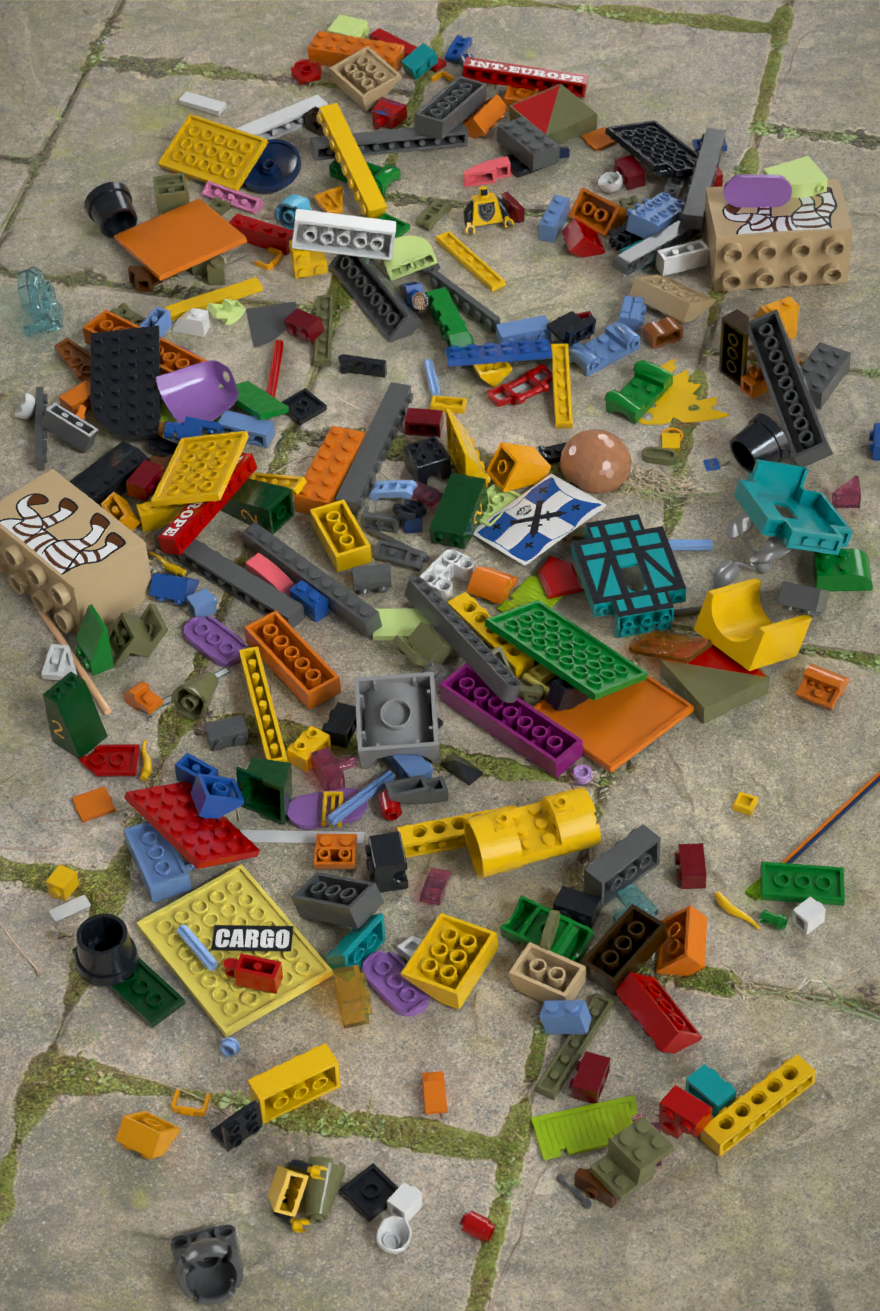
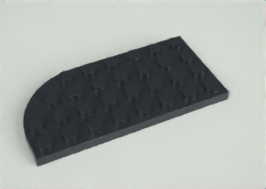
M159 325L91 333L90 403L95 420L106 432L111 435L122 436V439L146 440L161 438V394L156 381V377L161 375Z

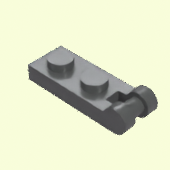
M379 539L372 556L374 559L421 571L422 561L426 559L427 553ZM412 556L416 557L415 561H411Z

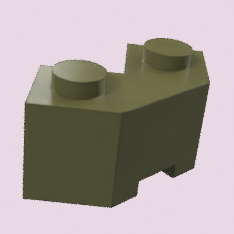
M217 255L192 267L193 275H208L209 285H225V261L221 256Z

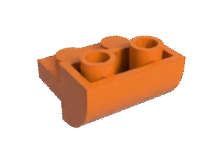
M478 566L471 576L467 593L473 594L477 598L488 599L495 604H502L509 597L510 590L517 585L518 577L486 566Z
M810 664L804 672V679L796 696L832 711L838 698L842 697L850 680L848 677Z
M316 834L314 869H356L357 834Z

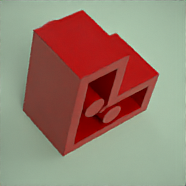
M674 1085L659 1102V1128L666 1135H671L676 1139L683 1132L696 1138L711 1121L712 1107L677 1085Z

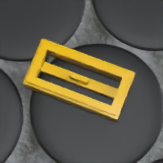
M433 395L430 409L443 410V413H446V409L449 408L454 414H465L467 398Z
M323 791L322 827H326V824H329L326 822L328 796H331L330 813L335 810L336 796H339L338 807L343 804L344 791ZM342 820L337 823L338 827H342Z

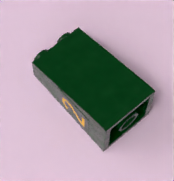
M451 473L429 528L432 543L461 549L467 547L479 525L480 519L483 518V513L488 508L486 479Z
M248 478L221 511L248 525L256 522L274 535L294 516L292 489Z
M69 672L43 694L52 742L80 759L107 738L106 730L85 680L73 672Z

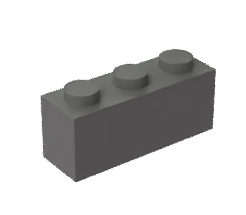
M55 402L45 410L40 425L84 453L93 446L99 430Z

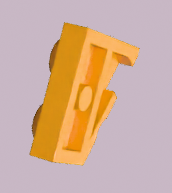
M342 186L314 195V201L323 212L343 213Z

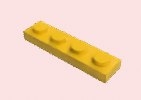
M254 472L250 477L253 480L291 488L292 495H298L307 482L301 476Z

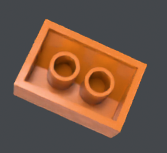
M498 94L486 100L463 121L468 130V137L476 139L479 136H486L490 132L488 129L495 127L498 124L497 120L500 121L506 116L505 112L509 108Z
M582 187L567 217L571 219L577 218L596 232L607 237L613 228L617 229V226L622 225L627 216V209Z
M689 905L662 919L661 921L666 924L667 939L657 950L656 972L659 974L689 976L705 968L707 916Z

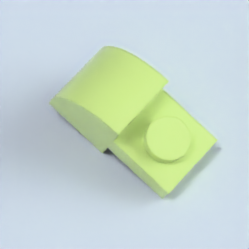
M224 299L222 304L209 303L206 308L212 317L220 319L225 325L238 321L246 310L237 300Z

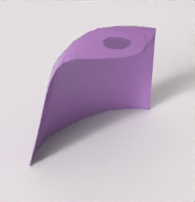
M216 360L201 362L156 377L161 397L178 422L184 423L186 416L213 421L227 411L238 398V389L231 370ZM224 372L228 373L230 377L229 382L224 379ZM220 383L223 385V389L219 388Z

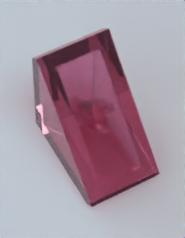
M855 475L832 494V505L835 509L860 508L861 489L859 477Z

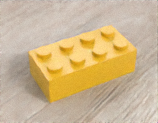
M344 499L310 509L311 526L337 573L372 562L371 546Z
M327 1043L315 1046L310 1051L294 1056L291 1060L275 1065L272 1069L262 1074H257L248 1080L251 1102L254 1100L259 1102L262 1123L265 1124L341 1087L339 1062Z

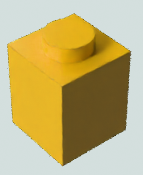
M59 864L46 881L48 894L55 899H61L66 902L79 885L77 871Z

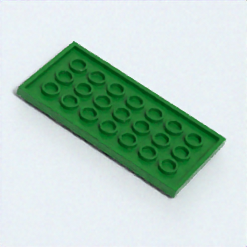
M540 600L530 602L485 620V626L491 629L492 632L504 638L505 641L517 647L533 660L546 667L547 670L552 671L562 680H565L594 701L647 679L648 673Z

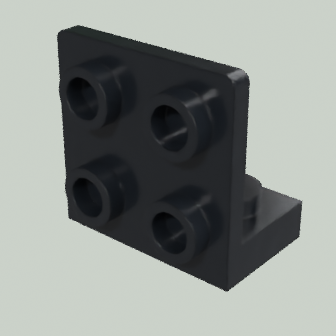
M571 311L548 323L546 328L563 344H568V347L594 334L596 318L590 316L586 319H581Z
M254 1100L249 1105L243 1106L211 1130V1136L227 1152L240 1146L246 1138L256 1134L262 1127L259 1102Z

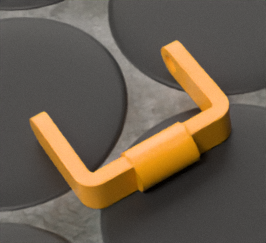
M440 71L433 75L430 81L434 82L441 77H445L452 82L456 77L445 71Z
M269 247L267 251L276 256L269 264L256 260L254 261L255 266L271 270L283 258L282 251Z
M176 1089L171 1103L174 1113L193 1117H203L206 1115L211 1094L206 1095L202 1109H195L187 1106H176L180 1096V1089Z

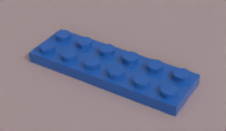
M538 338L535 341L519 340L513 343L510 341H503L501 344L484 343V345L478 346L476 344H468L466 347L453 345L445 348L448 367L552 358L549 341L544 338Z

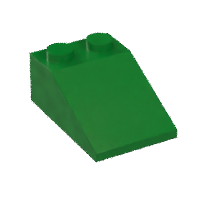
M92 604L88 605L76 637L77 647H75V651L79 658L82 657L85 669H89L94 676L114 668L108 629Z

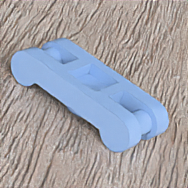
M413 480L376 481L373 485V490L369 493V498L373 501H377L379 498L402 497L403 499H411L412 491H415L417 483Z

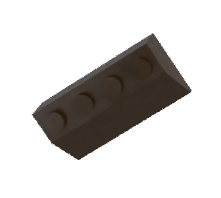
M736 309L722 317L719 372L741 387V377L746 375L749 317Z

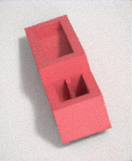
M508 156L480 163L465 171L464 187L496 183V179L511 177Z
M257 553L246 562L248 572L260 577L264 582L273 585L277 590L291 597L289 589L295 583L269 559Z

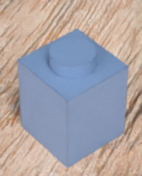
M207 588L186 596L188 610L193 617L201 616L202 618L217 613V599Z

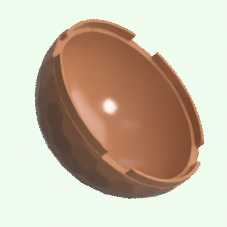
M591 429L582 431L573 436L561 452L560 468L562 474L569 483H574L579 486V489L586 492L607 493L614 491L627 481L631 473L632 461L627 446L619 437L605 430Z

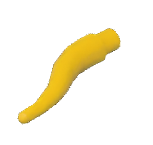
M149 552V555L158 559L162 567L168 572L183 577L186 575L185 569L170 563L161 555Z
M147 740L143 741L141 748L144 763L141 769L140 780L143 782L148 780L152 771V760L146 749Z
M720 891L714 894L718 905L725 912L747 921L757 930L760 929L750 916L732 905Z

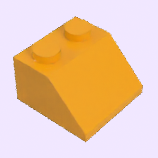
M143 1110L123 1116L115 1141L121 1143L123 1148L135 1150L141 1153L140 1155L143 1158L152 1160L153 1158L163 1156L180 1133L181 1128Z

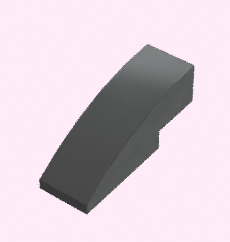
M424 775L385 783V788L391 801L409 804L448 801V788L443 776L425 779Z

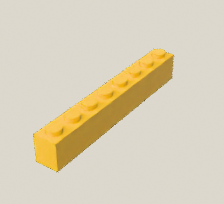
M338 103L319 107L317 121L323 127V133L329 140L330 148L335 152L336 161L340 163L343 175H346L348 179V186L353 190L356 202L360 204L361 213L366 218L374 219L386 213L387 205Z
M257 646L239 650L241 667L264 758L288 762L259 648Z

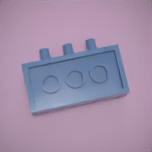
M663 192L650 200L644 198L643 205L636 203L635 210L628 208L626 213L629 215L626 230L647 239L679 221L684 201Z
M148 821L124 829L126 845L152 903L191 890L188 871L196 868L190 862L184 864L181 858L183 855Z

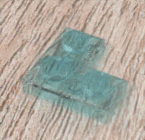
M634 883L617 892V898L626 908L613 915L614 923L631 904L636 905L653 917L658 915L659 909Z

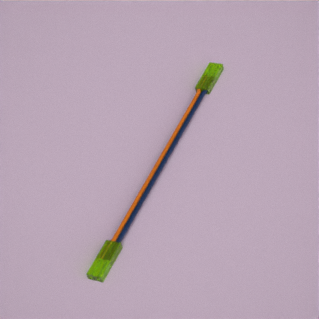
M880 771L781 863L791 864L880 781ZM760 877L745 890V895L754 901L761 897Z

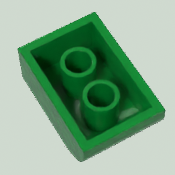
M840 549L838 555L814 552L813 572L815 588L828 590L829 592L873 591L869 557L864 551L859 549Z

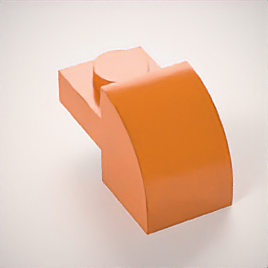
M143 681L138 682L123 695L124 701L135 710L142 709L148 715L163 705V699L149 689V684Z

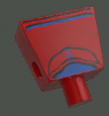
M384 97L379 99L372 110V123L375 129H380L381 127L393 129L407 119V105Z

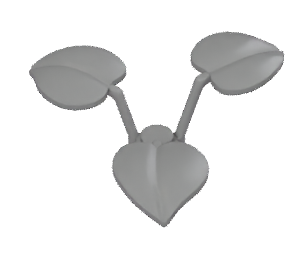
M746 512L740 513L729 523L726 533L730 539H737L741 535V538L754 553L750 558L751 565L739 561L733 563L730 559L724 561L717 567L714 573L713 584L715 589L728 586L734 582L740 574V566L750 568L752 571L756 569L761 574L767 573L771 569V561L790 552V549L785 546L779 537H771L763 543L762 550L758 553L744 535V533L752 529L753 522Z

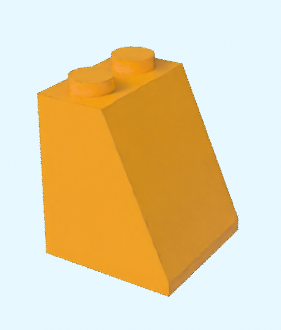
M791 296L759 308L754 319L777 309L783 319L789 338L793 339L796 337L799 305Z
M501 442L486 473L489 474L490 478L502 492H508L539 483L546 478L551 466L534 447Z

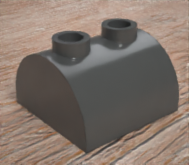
M390 563L352 567L354 591H358L359 595L369 594L370 589H377V592H387L388 587H392Z

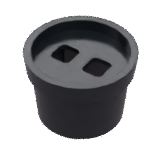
M120 182L101 184L94 188L85 199L84 209L106 237L114 238V235L136 226L138 217L132 204L131 193L125 184Z
M762 413L756 414L748 422V425L736 434L729 443L734 458L748 473L753 472L757 459L780 463L788 459L791 454L789 442L782 429L773 419Z
M97 914L89 917L79 926L76 934V969L83 980L95 986H113L127 980L135 972L139 963V954L134 941L129 935L127 926L121 918L112 914ZM102 943H107L109 946V950L103 952L94 949Z

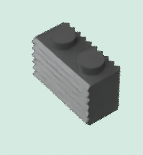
M243 715L204 723L211 751L249 743L248 730Z

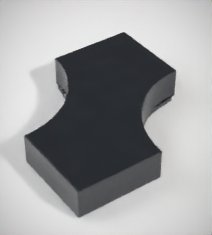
M405 499L404 504L393 505L392 511L398 519L414 521L417 515L425 516L427 509L421 501Z

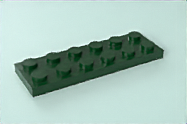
M102 943L94 949L103 952L109 950V946L107 943ZM77 946L72 949L73 955H74L75 957H76ZM140 958L135 972L127 980L117 985L107 986L151 1028H154L185 1005V999Z

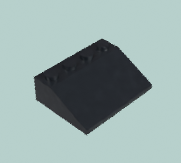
M122 441L69 482L102 507L101 503L112 492L119 496L126 493L127 480L144 460H150L139 448Z

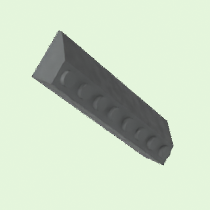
M337 254L329 264V269L389 342L412 335L421 324L422 320L370 258Z

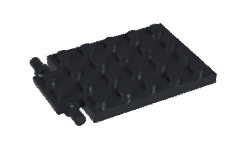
M652 120L606 127L605 133L612 140L616 141L622 148L646 165L649 170L657 172V177L680 178L681 176H692L697 153L657 121Z

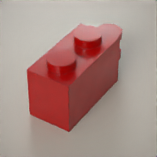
M241 953L239 959L227 958L223 962L225 975L235 978L236 985L277 994L283 979L282 963L280 961Z

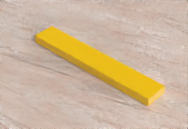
M450 231L435 237L436 242L489 290L493 292L506 286V281Z
M257 277L165 306L164 309L170 311V319L173 321L192 308L206 310L209 303L222 304L224 299L237 300L263 291V286Z
M551 344L555 429L573 428L568 344Z

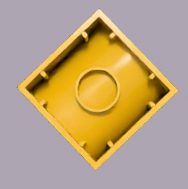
M757 578L708 591L693 629L748 671L796 657L812 620V617L804 614L773 623L766 616L761 606V581Z

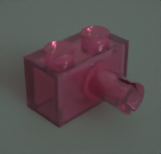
M329 747L311 753L312 770L323 790L329 791L345 788L343 771L358 766L355 755L337 760Z

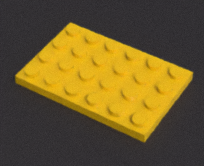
M189 113L159 160L158 165L161 168L176 173L185 172V176L205 183L211 181L238 191L264 151L268 141L265 138Z
M239 431L181 438L151 500L153 507L221 500L249 438L248 432Z

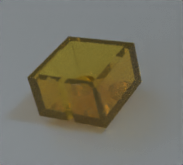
M359 965L333 969L335 993L344 1029L369 1024V1015L372 1014V1008L370 1004V991L366 989L365 973L360 972Z

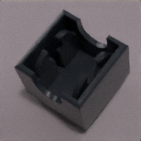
M437 436L404 446L405 467L417 483L418 488L428 485V478L435 473L441 474V480L449 479L451 475V458Z
M397 831L369 836V845H365L366 857H370L366 858L367 869L371 873L369 874L370 882L376 883L380 893L407 889L409 887L405 872L407 870V860L401 833Z

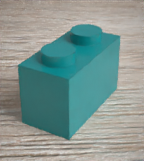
M422 43L401 61L404 72L415 80L439 62L436 52L425 43Z
M705 1064L686 1078L685 1091L711 1106L712 1115L715 1117L724 1107L728 1108L736 1099L734 1086L724 1081L717 1071L710 1069Z

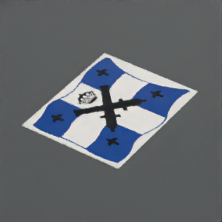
M550 474L486 520V522L491 523L503 512L501 517L491 527L481 524L476 528L473 535L526 566L607 505L555 475Z

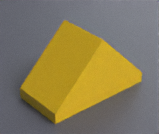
M508 362L473 365L479 377L494 388L512 371V367Z

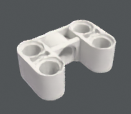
M446 550L421 574V578L447 603V601L453 599V587L450 580L455 577L461 581H470L474 572V560L456 550Z

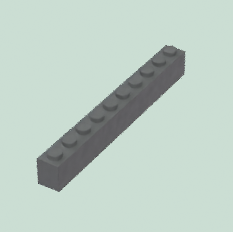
M463 122L443 139L422 135L414 131V127L352 133L363 156L468 146V130ZM310 137V153L314 161L336 159L335 152L330 148L327 137Z
M707 128L705 134H702L699 150L697 151V159H695L692 176H690V182L687 187V194H685L682 211L680 212L679 221H682V228L702 230L705 188L714 186L725 145L726 130Z
M390 383L335 498V502L344 499L355 516L358 515L360 509H363L364 500L369 496L370 487L375 483L376 474L381 470L382 461L386 460L387 450L391 449L392 440L397 436L398 427L402 425L403 416L407 414L408 405L413 402L414 394L411 393L410 385Z
M254 522L241 532L246 548L254 554L260 553L269 559L295 584L301 580L307 582L319 591L321 595L328 598L330 610L368 638L382 627L379 611L262 526Z
M170 523L154 534L155 546L160 551L162 549L157 538ZM194 539L181 555L165 553L264 616L277 611L292 628L305 619L304 606L299 601L290 598L286 593L277 590L273 585L264 582L260 577L248 572L247 569L240 567L231 559H227L218 551H214L197 539Z

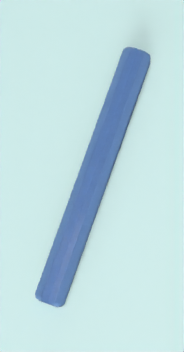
M391 770L384 772L327 816L326 822L330 826H335L385 787V783L393 781L395 773H392Z

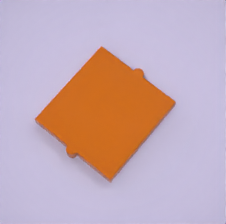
M606 127L581 135L587 146H590L594 151L617 143L605 133Z
M105 786L72 797L76 807L75 812L79 814L83 823L116 812L112 803V796H109Z

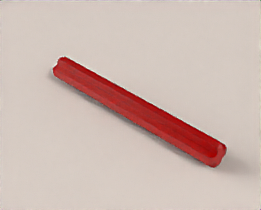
M282 340L274 341L266 393L274 398L284 346Z

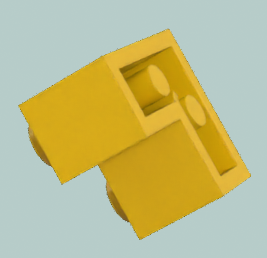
M293 240L289 241L291 268L295 279L328 273L327 259L324 252L292 248Z

